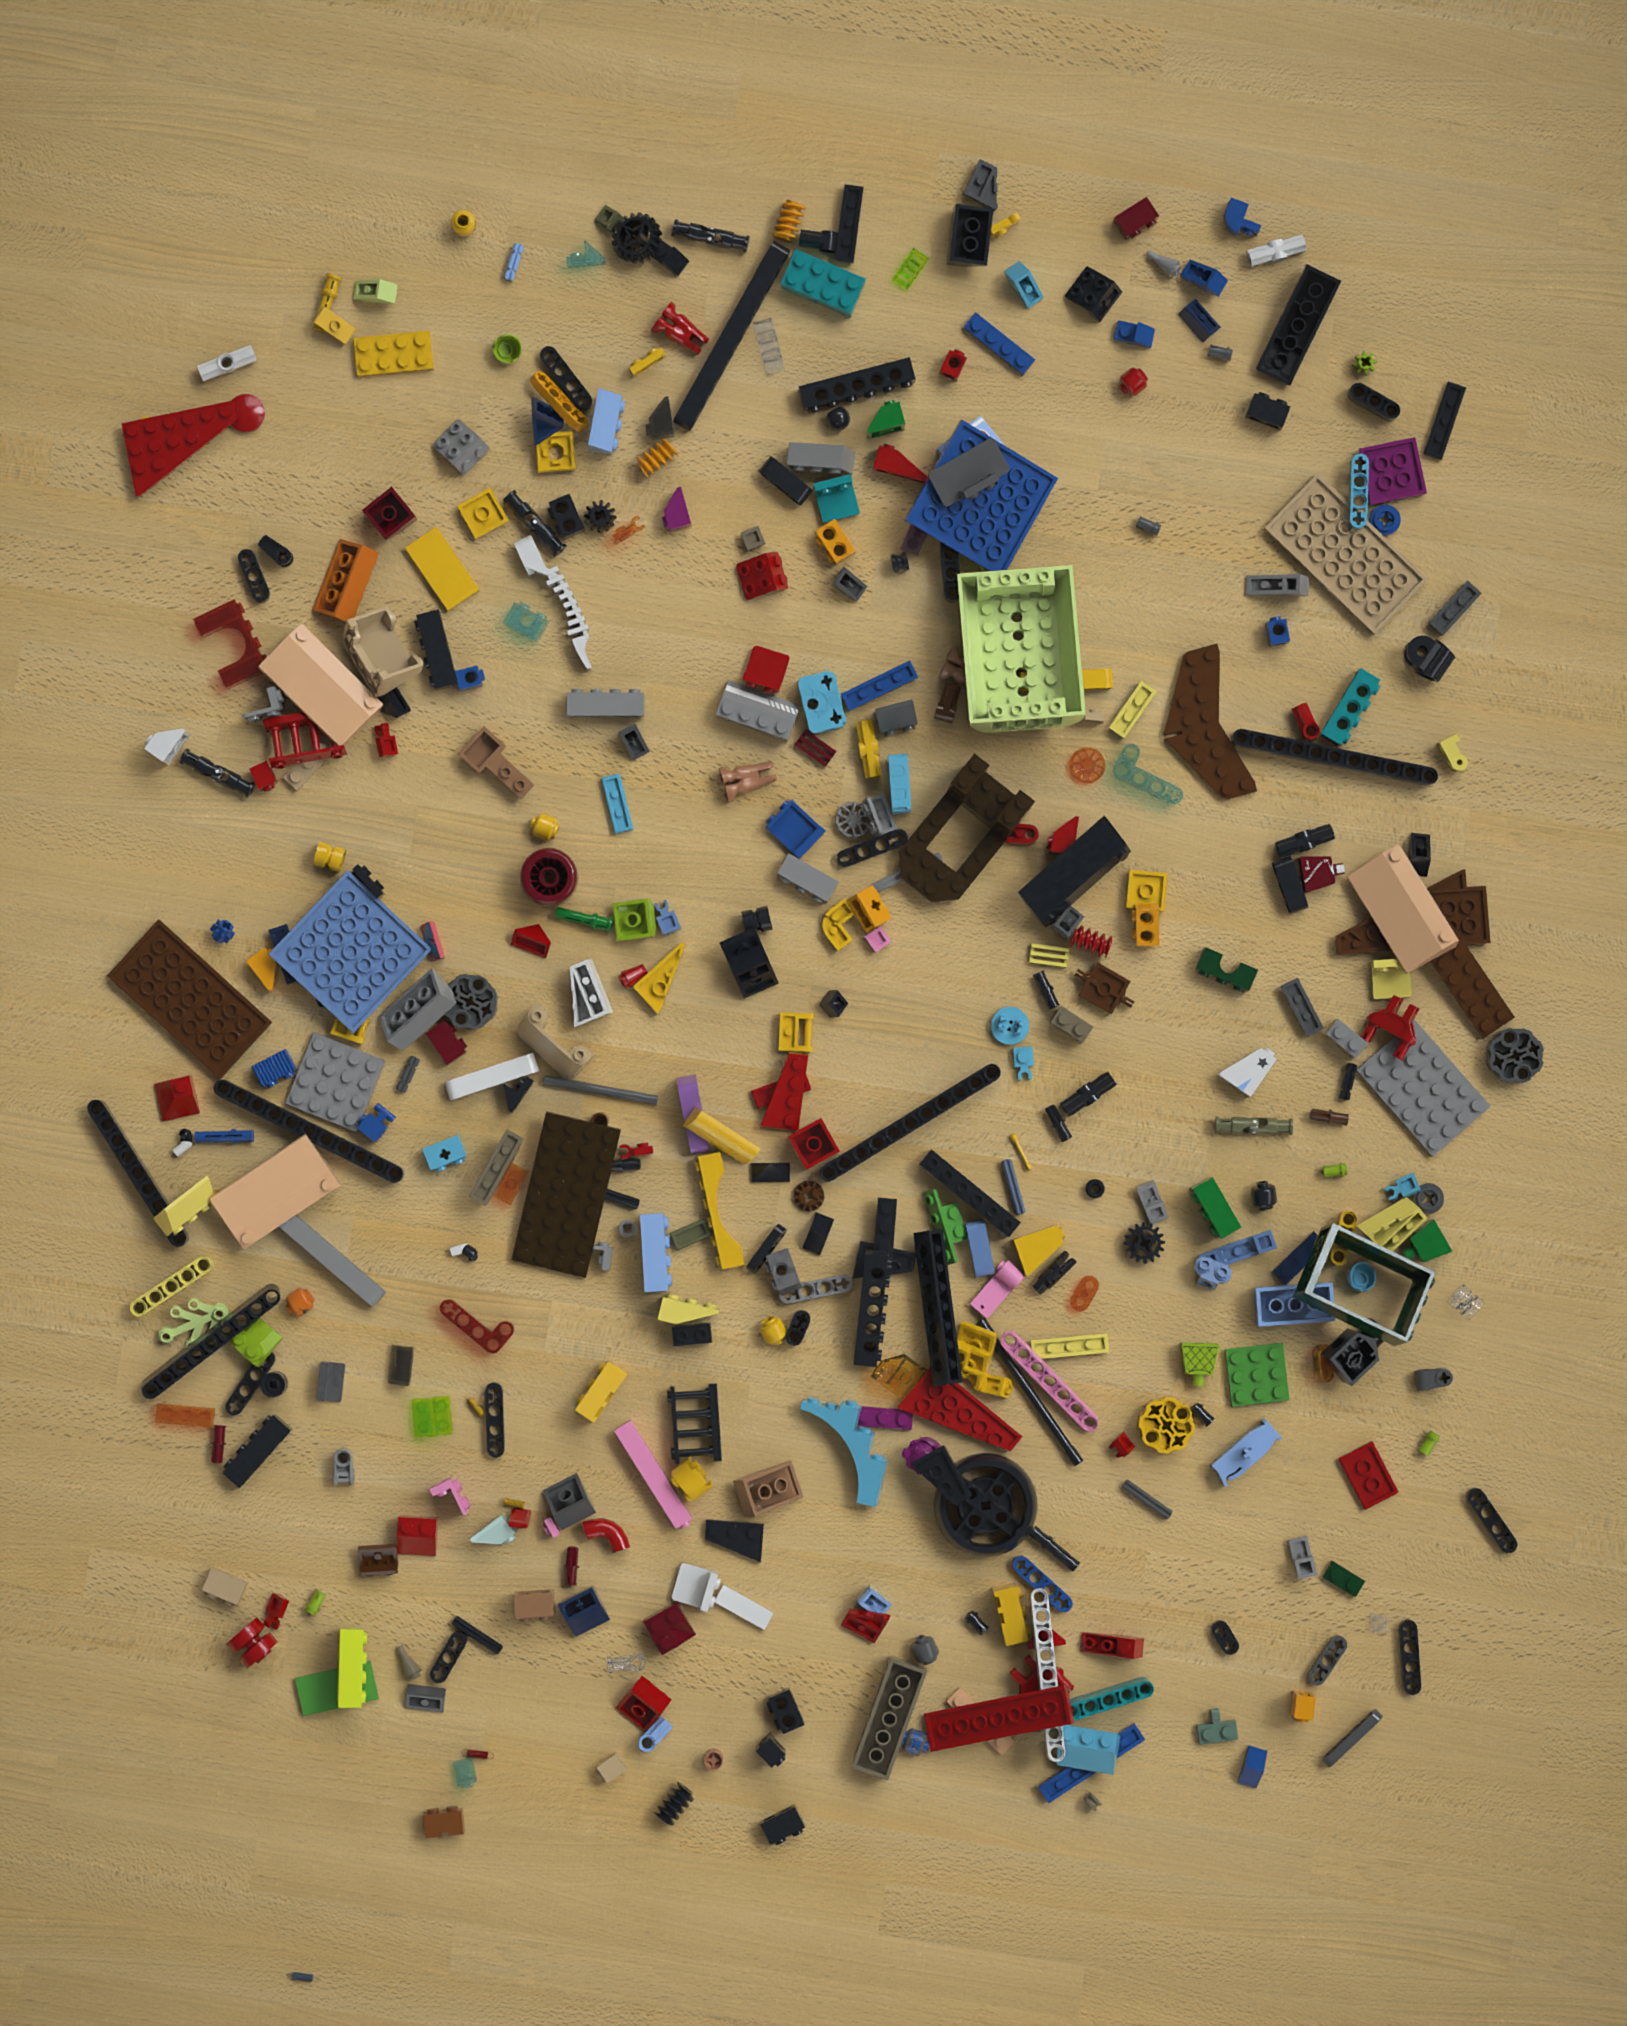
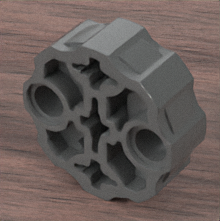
M463 974L457 976L448 984L451 990L456 987L455 992L458 995L455 997V1000L463 1003V1006L456 1003L444 1014L454 1026L461 1029L476 1030L484 1027L485 1024L495 1017L498 994L486 978L480 975ZM478 979L484 982V987L481 990L474 988V982ZM460 985H462L463 991L469 993L468 996L461 993ZM461 997L466 999L473 997V1002L478 1004L479 1007L475 1005L467 1007V1002L461 999ZM477 998H479V999H481V1000H485V999H488V998H489V1001H486V1002H484V1003H481V1002L477 1001ZM490 1005L492 1013L484 1017L485 1012L482 1009ZM472 1008L479 1011L480 1019H478L477 1013L471 1011ZM459 1014L466 1016L464 1024L460 1025L457 1023L456 1018Z
M1507 1028L1499 1031L1489 1041L1486 1048V1063L1489 1070L1497 1076V1079L1505 1083H1524L1531 1080L1541 1070L1544 1063L1542 1060L1544 1049L1541 1041H1538L1531 1031L1524 1028ZM1507 1032L1511 1033L1513 1037L1510 1043L1504 1041V1034ZM1524 1040H1526L1524 1043V1047L1518 1049L1519 1046L1523 1045ZM1531 1044L1532 1046L1537 1047V1049L1534 1050L1535 1054L1533 1052H1529ZM1496 1050L1500 1051L1501 1053L1507 1051L1508 1053L1501 1055L1500 1053L1496 1052ZM1513 1051L1515 1053L1524 1052L1523 1054L1517 1056L1516 1059L1506 1060V1058L1513 1055ZM1528 1056L1529 1058L1534 1059V1060H1533V1061H1531V1060H1529V1059L1522 1060V1058ZM1495 1057L1501 1060L1499 1068L1497 1065H1493ZM1520 1068L1526 1071V1076L1523 1079L1517 1076V1071Z

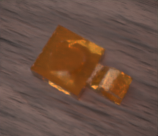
M639 516L633 517L630 526L625 528L623 525L614 531L616 534L613 535V538L617 544L645 528L644 524L640 527L635 525V522L640 519Z

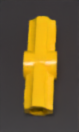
M872 719L856 722L859 737L858 746L860 758L863 761L865 779L882 776L878 757L880 754L878 742L875 739Z

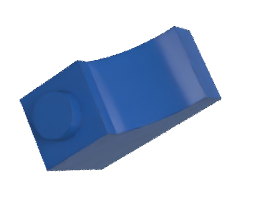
M1193 260L1188 261L1180 275L1183 279L1195 284L1205 292L1218 297L1228 282L1217 269Z

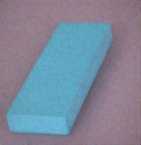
M620 773L601 778L615 834L634 830Z

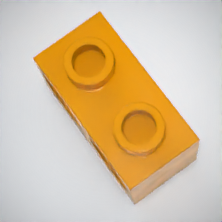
M835 519L815 531L817 535L815 540L820 547L824 546L827 553L825 555L830 563L834 562L835 565H838L855 554V549ZM832 531L834 533L833 539L826 540L823 537L824 532ZM842 547L845 552L843 555L837 556L834 554V549Z
M1135 904V910H1132V922H1136V928H1132V940H1136V946H1160L1159 904ZM1143 913L1150 914V917L1147 919H1143L1140 916ZM1143 931L1151 933L1148 937L1141 936Z

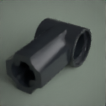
M801 229L799 247L819 249V251L825 253H835L838 233L828 230L817 232Z

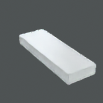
M724 1584L714 1601L765 1630L774 1612Z

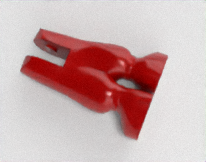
M671 301L663 311L662 316L671 320L674 325H670L660 316L650 331L654 334L663 331L668 339L699 355L702 350L691 341L696 337L699 341L707 344L709 338L685 315L676 313V305Z

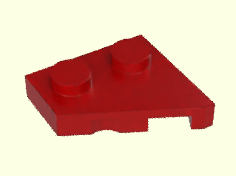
M850 1608L841 1625L875 1643L891 1615Z

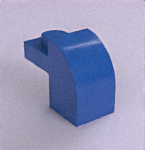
M1231 198L1224 215V222L1228 231L1237 236L1240 229L1247 236H1257L1261 225L1244 219L1249 204Z

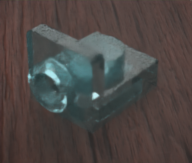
M473 1758L453 1761L457 1786H462V1788L472 1787L473 1783L477 1781Z

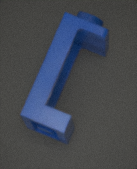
M793 799L790 802L786 800L779 807L781 811L778 815L775 816L773 814L766 821L768 824L766 829L800 859L826 830L819 826Z

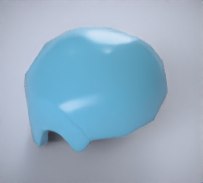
M1368 1262L1356 1263L1350 1267L1347 1273L1349 1285L1358 1292L1370 1290L1376 1282L1375 1269Z

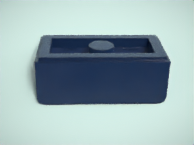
M1197 299L1193 300L1179 313L1182 320L1202 342H1205L1221 328Z

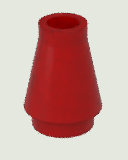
M640 964L639 966L621 971L618 978L625 989L628 987L632 988L648 972L644 965Z

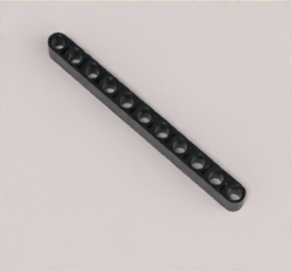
M775 241L772 242L678 410L673 423L691 431L791 251L790 249Z
M1238 729L1231 736L1232 744L1243 749L1425 786L1435 783L1438 779V773L1434 768L1246 729ZM1242 733L1245 736V742H1237L1236 734ZM1256 737H1261L1264 740L1262 747L1255 745L1254 740ZM1274 741H1280L1283 744L1281 751L1274 749ZM1293 745L1301 747V754L1296 755L1293 753ZM1316 748L1320 751L1319 758L1311 756L1312 749ZM1330 753H1337L1339 761L1332 762L1330 760ZM1350 756L1357 758L1358 764L1356 766L1349 764L1348 759ZM1369 760L1376 762L1377 767L1375 770L1368 768L1367 763ZM1387 764L1395 766L1394 774L1387 772ZM1406 768L1413 769L1414 776L1412 778L1405 775ZM1426 771L1431 772L1433 775L1431 782L1424 779Z
M989 1064L825 1164L820 1169V1177L826 1182L838 1178L996 1081L1001 1075L1000 1068L995 1064ZM989 1067H994L997 1070L996 1077L990 1078L987 1076L986 1071ZM973 1077H978L981 1081V1085L978 1088H973L970 1085V1080ZM961 1087L964 1089V1096L962 1098L954 1096L955 1088ZM940 1097H945L948 1100L946 1108L938 1106L937 1101ZM924 1107H928L932 1111V1115L929 1118H924L921 1115V1110ZM912 1117L915 1119L916 1123L913 1128L905 1126L906 1118ZM896 1127L899 1130L897 1138H891L888 1135L890 1128ZM876 1137L881 1138L883 1141V1145L880 1148L872 1146V1140ZM857 1148H865L867 1153L864 1158L856 1156L855 1151ZM846 1157L850 1160L848 1168L840 1167L839 1161L841 1158ZM827 1167L832 1168L834 1171L833 1177L829 1179L823 1176V1170Z
M219 1080L214 1085V1092L219 1097L300 1137L305 1134L307 1126H312L314 1134L311 1137L308 1136L312 1143L390 1182H400L404 1178L405 1172L401 1166L228 1080ZM222 1083H226L228 1086V1091L225 1094L219 1091V1086ZM240 1091L245 1094L243 1102H238L236 1099V1094ZM256 1100H260L263 1104L262 1109L259 1111L253 1108V1103ZM275 1108L280 1112V1116L276 1120L270 1116V1112ZM291 1117L297 1120V1125L294 1128H290L287 1124L288 1119ZM325 1134L331 1137L329 1145H324L322 1142V1137ZM341 1143H346L349 1147L348 1152L345 1154L339 1151ZM359 1151L364 1152L366 1155V1159L363 1162H359L356 1159V1154ZM376 1160H380L383 1163V1168L380 1171L375 1170L373 1167V1163ZM394 1168L400 1171L398 1179H393L390 1175L391 1170Z

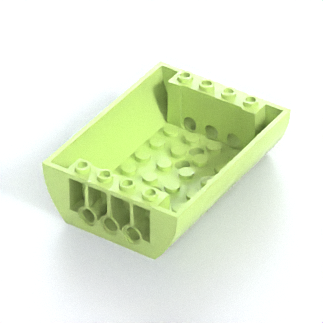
M1073 565L957 574L970 726L980 732L996 733L1062 728L1082 720L1086 715ZM1018 613L1022 616V620L1014 622L1011 616ZM1021 632L1024 638L1016 641L1013 638V634ZM1024 669L1027 675L1024 678H1019L1016 675V671ZM1024 687L1029 693L1027 696L1022 697L1018 694V689Z

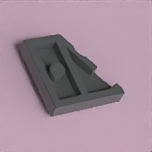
M980 159L963 195L988 208H993L994 211L998 208L997 167Z

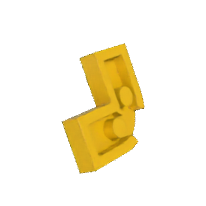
M846 898L825 914L822 923L826 937L837 951L853 941L852 937L842 926L843 923L855 915Z

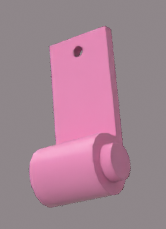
M1002 1260L995 1268L997 1273L970 1303L986 1319L989 1318L1007 1295L1025 1277L1009 1260L1006 1262Z

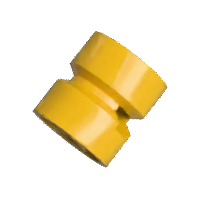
M320 841L315 852L313 865L322 868L328 866L329 870L339 873L344 863L346 849L338 846L332 848L331 844Z

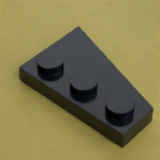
M860 1241L852 1279L863 1277L865 1250H874V1244ZM893 1248L891 1274L913 1272L916 1253Z
M945 1445L911 1464L953 1505L956 1506L972 1497Z
M706 1519L705 1539L761 1562L764 1523Z

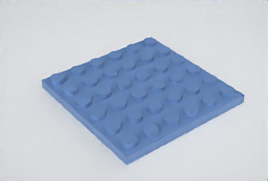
M347 870L268 955L354 1033L432 948Z

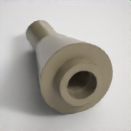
M403 1645L396 1648L401 1658L405 1679L410 1678L412 1681L421 1676L420 1672L422 1669L408 1656Z

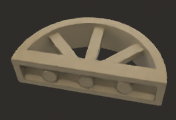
M506 1129L469 1197L485 1206L489 1203L515 1159L524 1138Z

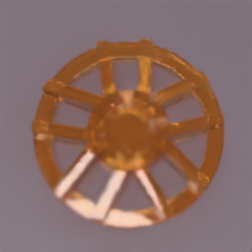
M1084 747L1077 750L1071 757V774L1082 783L1097 781L1105 771V759L1097 749ZM1086 750L1093 751L1090 757H1088ZM1082 751L1084 752L1086 757L1084 759H1082L1079 755V753ZM1097 753L1100 757L1094 761L1092 757ZM1076 755L1080 762H1073ZM1100 759L1102 760V766L1096 764ZM1073 765H1080V769L1073 770ZM1095 767L1102 769L1100 774L1094 771ZM1082 771L1081 778L1075 772ZM1091 772L1097 775V777L1092 780ZM1084 773H1088V780L1083 779Z

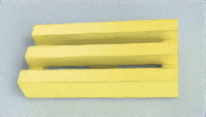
M1031 943L1029 963L1067 968L1070 948ZM1039 948L1065 952V955L1035 952L1034 950ZM1035 955L1042 957L1064 959V963L1037 960L1033 958Z

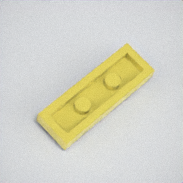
M1141 680L1109 729L1125 739L1157 691Z

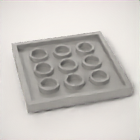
M314 1032L285 1104L357 1132V1127L360 1125L357 1122L365 1114L385 1060Z

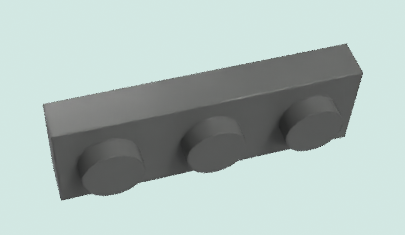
M1467 580L1428 624L1443 636L1482 593Z
M1295 978L1280 986L1306 1038L1323 1030L1324 1027L1299 979Z

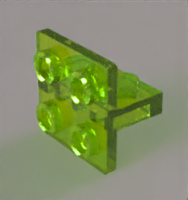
M449 1395L412 1399L415 1437H436L437 1435L453 1433Z

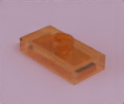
M512 1162L494 1197L511 1205L529 1171Z

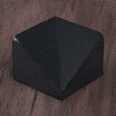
M830 990L819 1005L832 1018L839 1017L848 1005V1002L838 990Z

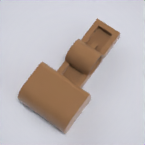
M483 726L458 755L479 774L488 768L522 799L534 784L500 754L506 747L505 744Z

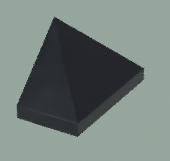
M397 687L385 695L377 697L384 704L380 712L398 718L411 711Z
M751 1163L752 1182H790V1163Z

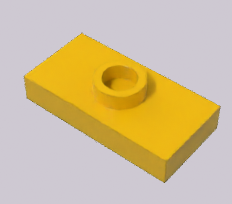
M322 307L313 321L315 325L342 344L347 343L356 329L326 307Z

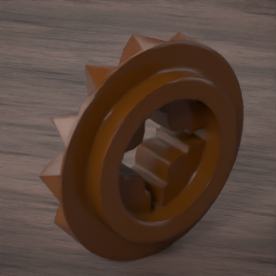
M804 1181L796 1187L794 1201L800 1209L814 1211L822 1205L824 1191L818 1183ZM811 1188H813L812 1195L815 1196L817 1200L810 1199L809 1202L805 1204L806 1197L803 1196L801 1192L808 1193L809 1190L811 1191Z

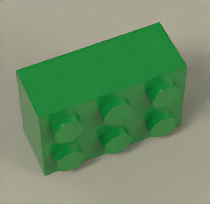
M1208 1177L1190 1188L1192 1192L1189 1195L1194 1203L1200 1205L1201 1209L1199 1212L1202 1218L1208 1220L1211 1224L1208 1228L1214 1237L1223 1239L1242 1228L1213 1177Z

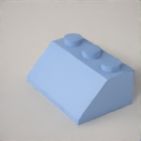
M598 389L588 442L590 451L612 455L613 450H617L618 439H616V432H620L622 420H619L620 412L624 413L625 401H622V395Z

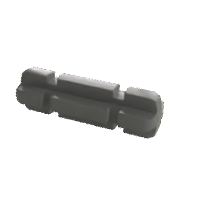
M410 1056L407 1062L409 1064L408 1066L406 1065L400 1078L401 1082H398L396 1087L398 1091L403 1093L407 1091L408 1083L411 1082L416 1071L415 1067L420 1062L419 1058Z

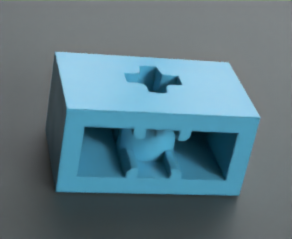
M460 1135L422 1149L430 1170L435 1169L436 1172L447 1169L446 1165L453 1162L454 1165L465 1161L464 1157L468 1156ZM443 1149H445L446 1151H450L451 1154L448 1155L449 1159L441 1157V1154H443Z

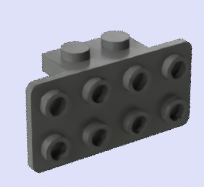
M989 438L929 472L928 477L943 506L947 507L960 499L968 498L971 500L979 495L978 492L982 489L987 491L996 486L995 482L1000 480L999 477L1008 473L1010 468L995 439Z

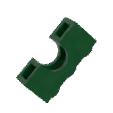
M1207 947L1203 948L1195 967L1196 970H1199V975L1206 978L1209 975L1216 978V982L1225 986L1229 983L1234 986V990L1241 993L1250 991L1258 969L1240 962L1233 973H1226L1220 966L1223 954Z

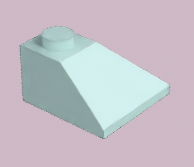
M502 1513L475 1533L470 1540L475 1543L502 1544L505 1542L508 1544L516 1538L514 1534L517 1530L514 1527L508 1526L509 1519Z

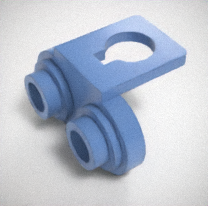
M1200 1257L1194 1264L1195 1272L1200 1275L1197 1284L1211 1290H1215L1218 1283H1227L1232 1276L1231 1269L1227 1265L1208 1257Z

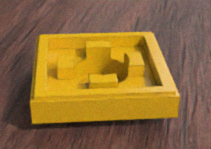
M573 431L556 432L536 445L538 473L576 470ZM554 446L560 447L563 451L562 457L558 460H553L549 456V450Z

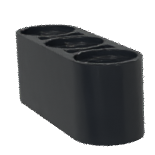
M1362 383L1353 384L1348 391V397L1352 402L1385 421H1394L1400 414V407L1396 402ZM1353 389H1360L1362 396L1356 397L1353 394ZM1370 398H1376L1379 405L1376 407L1372 406L1369 403ZM1386 408H1393L1395 415L1389 416L1386 413Z
M772 456L758 470L761 475L799 506L813 492L809 486Z
M1291 856L1273 861L1272 866L1289 914L1307 909L1308 903Z

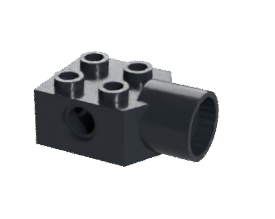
M1347 1328L1320 1355L1342 1382L1353 1386L1379 1361L1377 1348L1384 1341L1362 1330L1354 1331Z

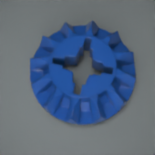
M1380 505L1371 513L1370 523L1382 535H1390L1400 526V514L1391 505ZM1386 512L1387 519L1392 521L1387 522L1384 528L1383 522L1377 519L1383 518Z

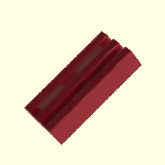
M806 729L794 744L824 767L827 766L837 752ZM807 735L808 737L813 739L815 742H817L822 747L831 752L830 755L822 751L820 748L815 746L813 743H811L804 737ZM803 741L827 759L823 761L800 743Z

